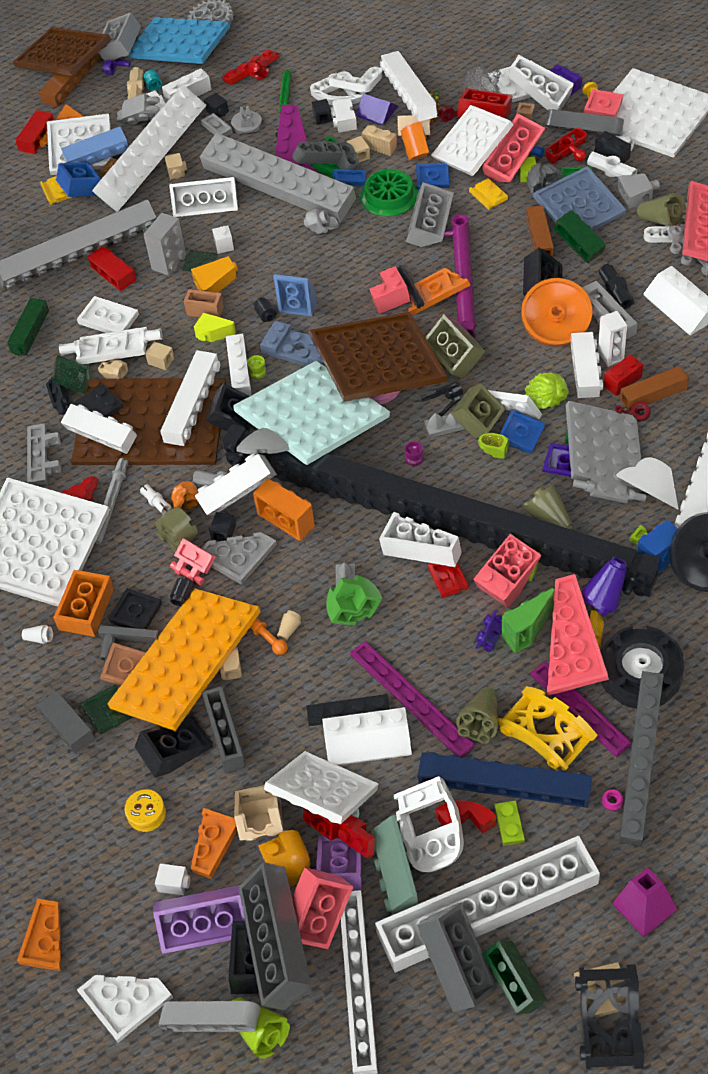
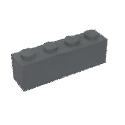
M222 686L203 691L202 696L224 773L245 768L242 751Z

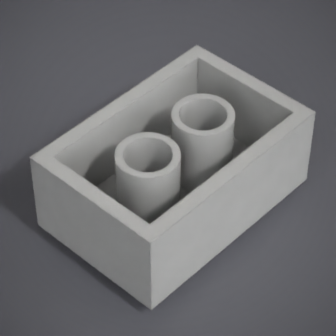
M131 12L107 22L102 34L109 35L111 41L98 52L104 61L107 59L116 60L130 54V50L141 28V25Z
M161 213L143 235L152 270L169 276L172 271L176 270L178 263L185 259L186 251L179 218Z

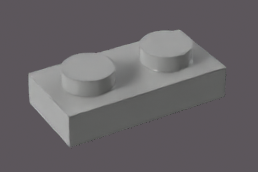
M214 113L201 120L202 126L213 135L219 133L227 137L233 133L232 128Z

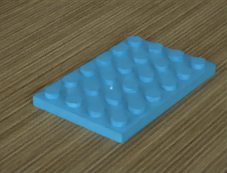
M156 17L134 43L128 57L133 59L203 64L229 30L230 25L229 22Z

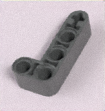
M301 141L292 155L293 160L300 164H338L339 169L355 170L359 164L356 152L348 142Z

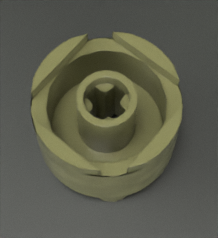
M172 507L154 522L158 529L156 535L161 541L168 542L174 552L177 551L182 539L192 541L198 536V530L195 524L193 526L190 525L188 522L191 520L190 517L179 507Z

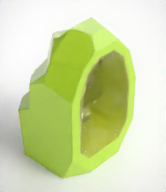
M485 433L479 437L478 444L486 454H490L494 458L505 459L509 448V438L501 434Z

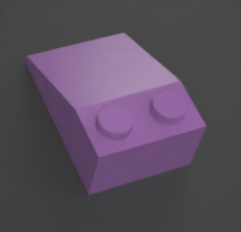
M318 835L316 870L341 876L353 886L352 891L361 890L362 894V855L339 838L331 841L324 835Z

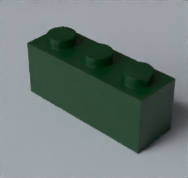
M570 210L556 221L554 230L586 263L591 262L603 253L606 246L603 239L598 237L592 228L586 225L573 210Z
M498 940L482 953L516 1014H530L547 1001L513 941Z

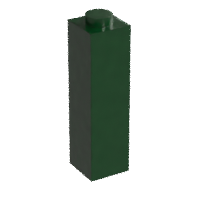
M29 299L7 341L10 352L14 355L27 356L49 312L46 300Z

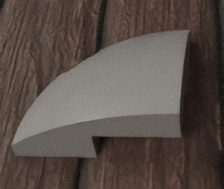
M261 428L247 436L237 446V451L247 454H272L289 450V444L274 431L268 428Z

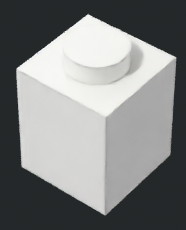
M229 226L212 229L218 254L234 250Z
M160 864L155 886L158 892L184 895L185 888L188 889L190 886L191 878L187 873L186 867Z

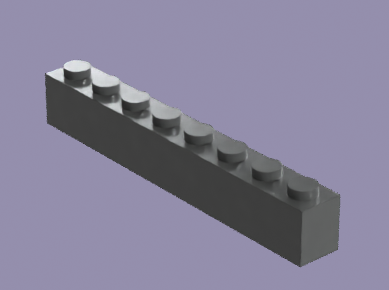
M642 671L619 843L642 845L663 674Z

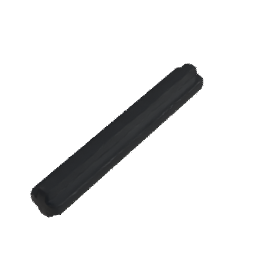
M399 265L397 270L407 286L409 296L416 308L420 309L425 303L404 267Z

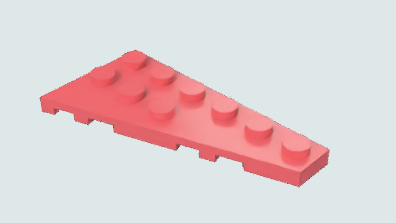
M575 574L555 579L550 666L547 685L548 696L609 680Z

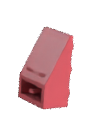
M509 534L473 580L478 588L509 608L522 592L541 554Z

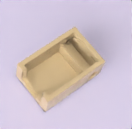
M265 785L235 791L234 818L240 841H252L260 836H275L279 832H283L281 799L272 795L271 792H266L264 790Z

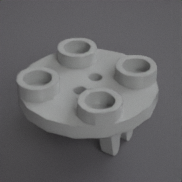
M246 106V110L240 107V112L234 115L231 120V126L237 134L257 132L262 124L261 116L257 112L251 111L249 106Z

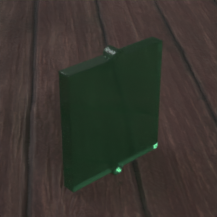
M190 250L182 270L192 272L191 269L216 261L218 253Z

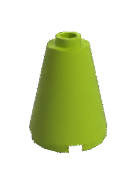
M240 997V998L234 999V1000H232V1001H248V1000H246V999ZM260 1006L256 1030L254 1032L239 1033L254 1055L259 1059H266L274 1054L271 1050L277 1043L280 1047L283 1045L288 1036L290 1024L287 1023L288 1019L283 1015Z

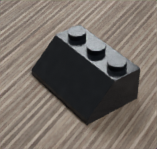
M537 248L524 257V296L533 286L541 281L551 278L563 279V265L541 248Z

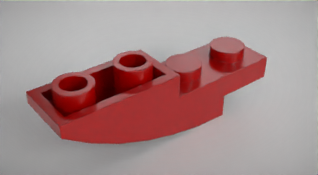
M303 808V821L332 841L339 838L367 859L374 855L375 837L366 832L365 822L350 815L341 824L333 823L328 818L319 814H313L308 809Z

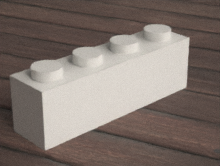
M593 332L571 333V352L577 398L599 397L600 390H603V380H599V377H601V366H597V363H599V353L595 352L597 350V339L593 338Z
M243 334L226 336L231 385L233 388L252 396Z
M71 404L61 421L67 430L126 454L137 436L132 430L133 427L129 424H120L112 417L105 418L97 411L90 412L82 405L75 406Z

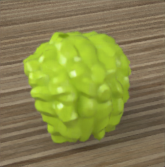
M539 373L535 375L534 379L529 381L524 395L529 396L540 410L559 405L561 401L567 398L569 390L564 378L559 374Z

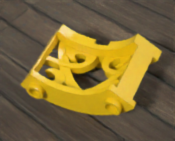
M526 686L522 691L523 696L503 719L498 718L500 731L504 735L519 739L532 747L547 760L548 765L552 769L566 771L571 762L589 741H593L597 737V734L581 716L576 718L568 711L569 706L556 697L551 700L545 696L544 691ZM551 715L556 717L555 728L558 734H537L533 718L542 719ZM561 723H564V724H566V725L568 726V727H563L564 732L562 731V729H561V727H560V724H561ZM579 738L580 740L573 747L570 741ZM562 743H565L569 753L561 759L554 750L559 749L563 754Z

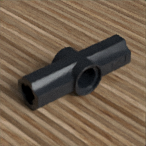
M609 263L604 264L599 269V275L605 283L606 291H609L610 295L613 296L623 309L630 308L634 304V299L627 289L625 278L619 277L613 265H609Z

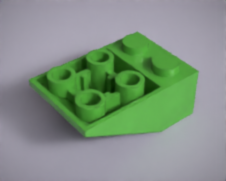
M553 588L541 592L537 597L523 602L521 606L513 610H508L502 616V638L515 654L533 644L551 616L554 608Z

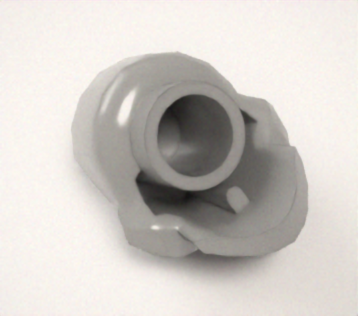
M318 208L308 211L304 219L305 227L317 234L327 233L328 230L339 227V223L334 216H329L326 210L321 211Z

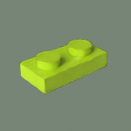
M516 800L495 804L503 846L524 843L525 839Z

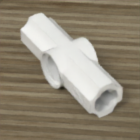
M592 152L587 161V165L604 171L608 177L637 174V169L620 163V159L617 156L605 157Z

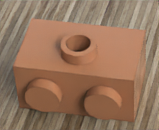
M188 289L184 299L187 316L201 317L203 313L221 317L224 309L221 293Z

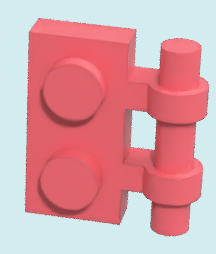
M182 539L174 554L180 560L178 563L173 561L170 564V568L175 570L176 574L191 579L193 584L202 585L204 579L200 577V572L207 574L216 556L194 543ZM187 563L193 566L191 571L186 568Z

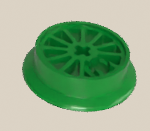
M383 169L368 177L360 193V201L367 211L375 215L396 216L414 207L418 189L405 172L397 169Z

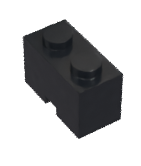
M604 131L595 139L594 152L605 157L617 156L620 159V163L624 164L630 159L631 144Z

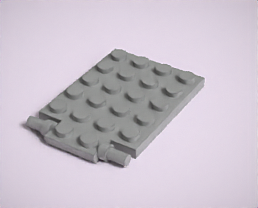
M568 401L566 404L571 479H575L573 487L590 492L592 497L626 504L632 500L645 502L646 494H642L643 490L616 476L623 469L636 467L637 463L641 460L637 419L630 414H619L616 411Z

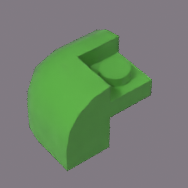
M355 575L354 579L341 578L336 588L330 587L326 601L327 612L332 623L356 625V621L366 617L370 618L383 598L377 587L370 580L362 576Z

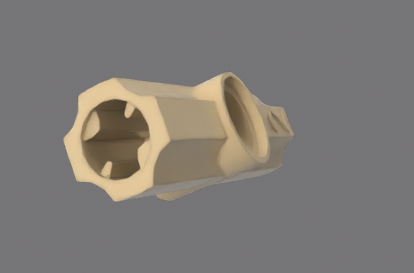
M134 67L130 71V80L127 81L128 99L144 94V72L139 67Z

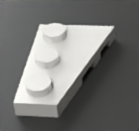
M488 390L506 408L505 410H514L536 419H540L542 413L529 396Z

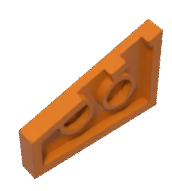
M203 808V818L201 825H199L198 843L195 845L191 870L195 874L212 879L237 833L235 818Z
M37 898L17 959L18 964L61 972L60 904L58 902Z

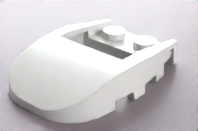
M436 777L394 794V799L398 800L399 811L396 812V816L400 824V834L407 849V857L413 867L422 872H434L454 863L463 850L464 840L459 810L444 779ZM445 800L452 823L416 837L409 814Z

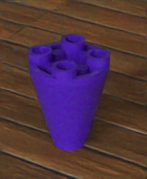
M613 557L581 590L584 603L592 605L602 615H607L608 612H616L625 580L627 563L618 557Z

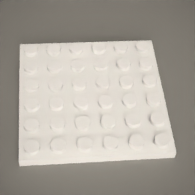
M634 68L613 91V93L624 94L622 104L616 116L624 119L621 136L631 137L634 140V144L673 158L708 114L707 93Z
M7 478L0 491V589L58 607L73 570L82 571L110 511L109 507Z

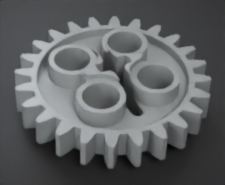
M226 0L202 1L203 4L198 3V7H193L194 11H189L190 15H187L188 20L229 22V25L234 20L232 6H230L229 2L226 3Z

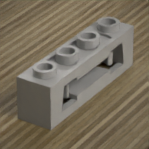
M597 281L582 287L590 298L592 317L598 321L599 325L601 316L617 311L620 316L622 315L626 319V339L636 335L637 322Z

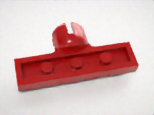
M270 49L263 51V54L252 57L249 62L242 63L238 68L228 71L226 75L222 76L223 81L232 85L247 76L263 80L269 73V68H266V66L279 58L278 52Z

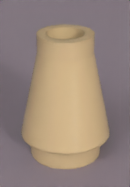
M290 610L283 614L277 637L288 641L289 637L301 624V616Z

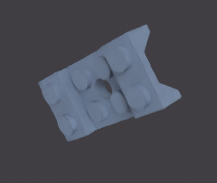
M274 321L260 344L262 354L307 366L314 361H318L325 366L310 335L291 330V325ZM302 346L304 349L296 350V347Z

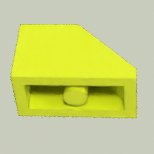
M203 313L194 326L196 338L201 341L214 342L236 333L234 321Z

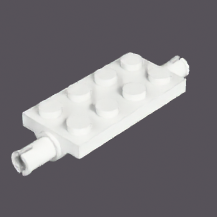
M147 327L85 336L80 337V340H75L74 343L59 344V351L61 355L76 353L78 365L145 355L148 341L162 340L163 334L161 328L148 331Z

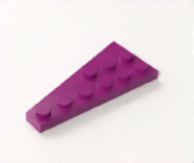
M282 105L275 156L315 171V168L311 167L310 164H300L293 160L292 155L298 143L307 141L298 106Z

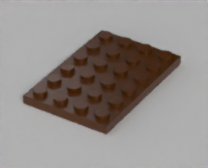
M51 27L17 57L13 64L19 68L74 76L80 68L87 65L91 58L95 57L101 49L107 46L111 38L107 34Z

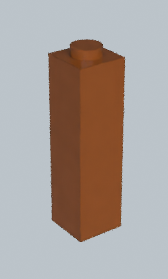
M543 205L527 207L526 221L533 249L541 248L553 257L554 246Z
M677 366L621 388L620 400L627 410H630L637 402H645L648 405L686 390L689 381L688 375Z

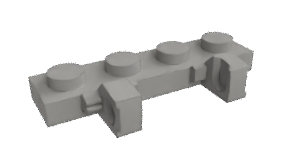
M45 423L27 426V483L35 486L47 484V476L62 472L59 460L50 462L47 460V448L53 445H60L61 437L58 432H47Z

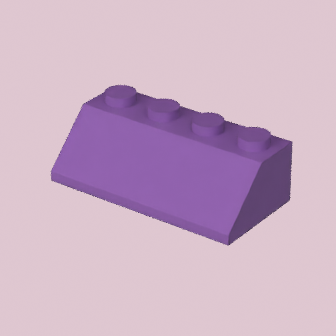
M240 885L154 902L153 913L162 954L231 940L232 921L245 920L238 888Z

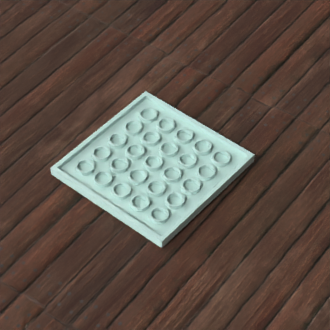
M314 361L234 405V411L257 429L268 428L281 436L289 444V450L287 451L306 465L389 418L390 415L389 410L370 397L343 402L327 368L318 361Z

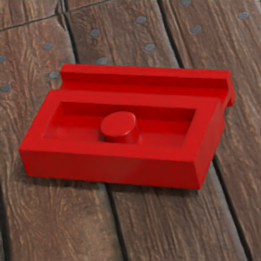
M434 563L427 564L428 571L441 598L460 593L464 589L468 590V583L458 563L455 567Z

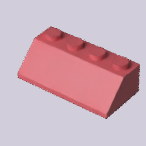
M517 113L512 121L513 126L483 164L484 175L497 182L510 183L545 131L544 127Z

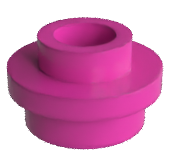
M608 790L602 796V805L607 810L616 811L623 805V796L617 790ZM613 798L616 800V803H610L608 800Z

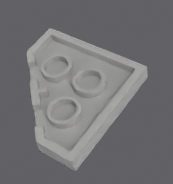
M259 532L253 533L254 536L242 538V536L227 538L226 541H208L202 549L216 556L211 565L212 568L242 585L276 547L277 543L276 540Z

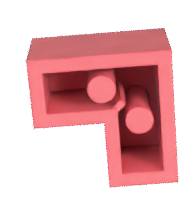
M396 266L380 272L383 283L369 289L379 314L411 301L407 286Z

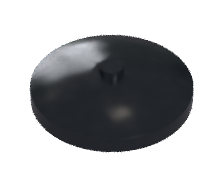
M708 512L696 514L685 520L675 531L669 547V560L674 574L688 587L702 592H708Z

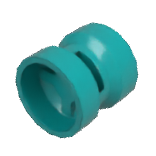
M148 70L145 72L144 80L150 91L160 89L162 81L157 71Z

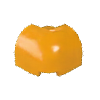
M286 830L279 832L277 838L258 845L265 863L285 867L289 887L298 884L304 867L310 868L309 854L298 831Z

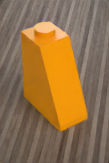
M227 256L193 268L191 271L193 281L199 291L218 293L237 278L236 271L238 269L236 263L232 262L230 257Z

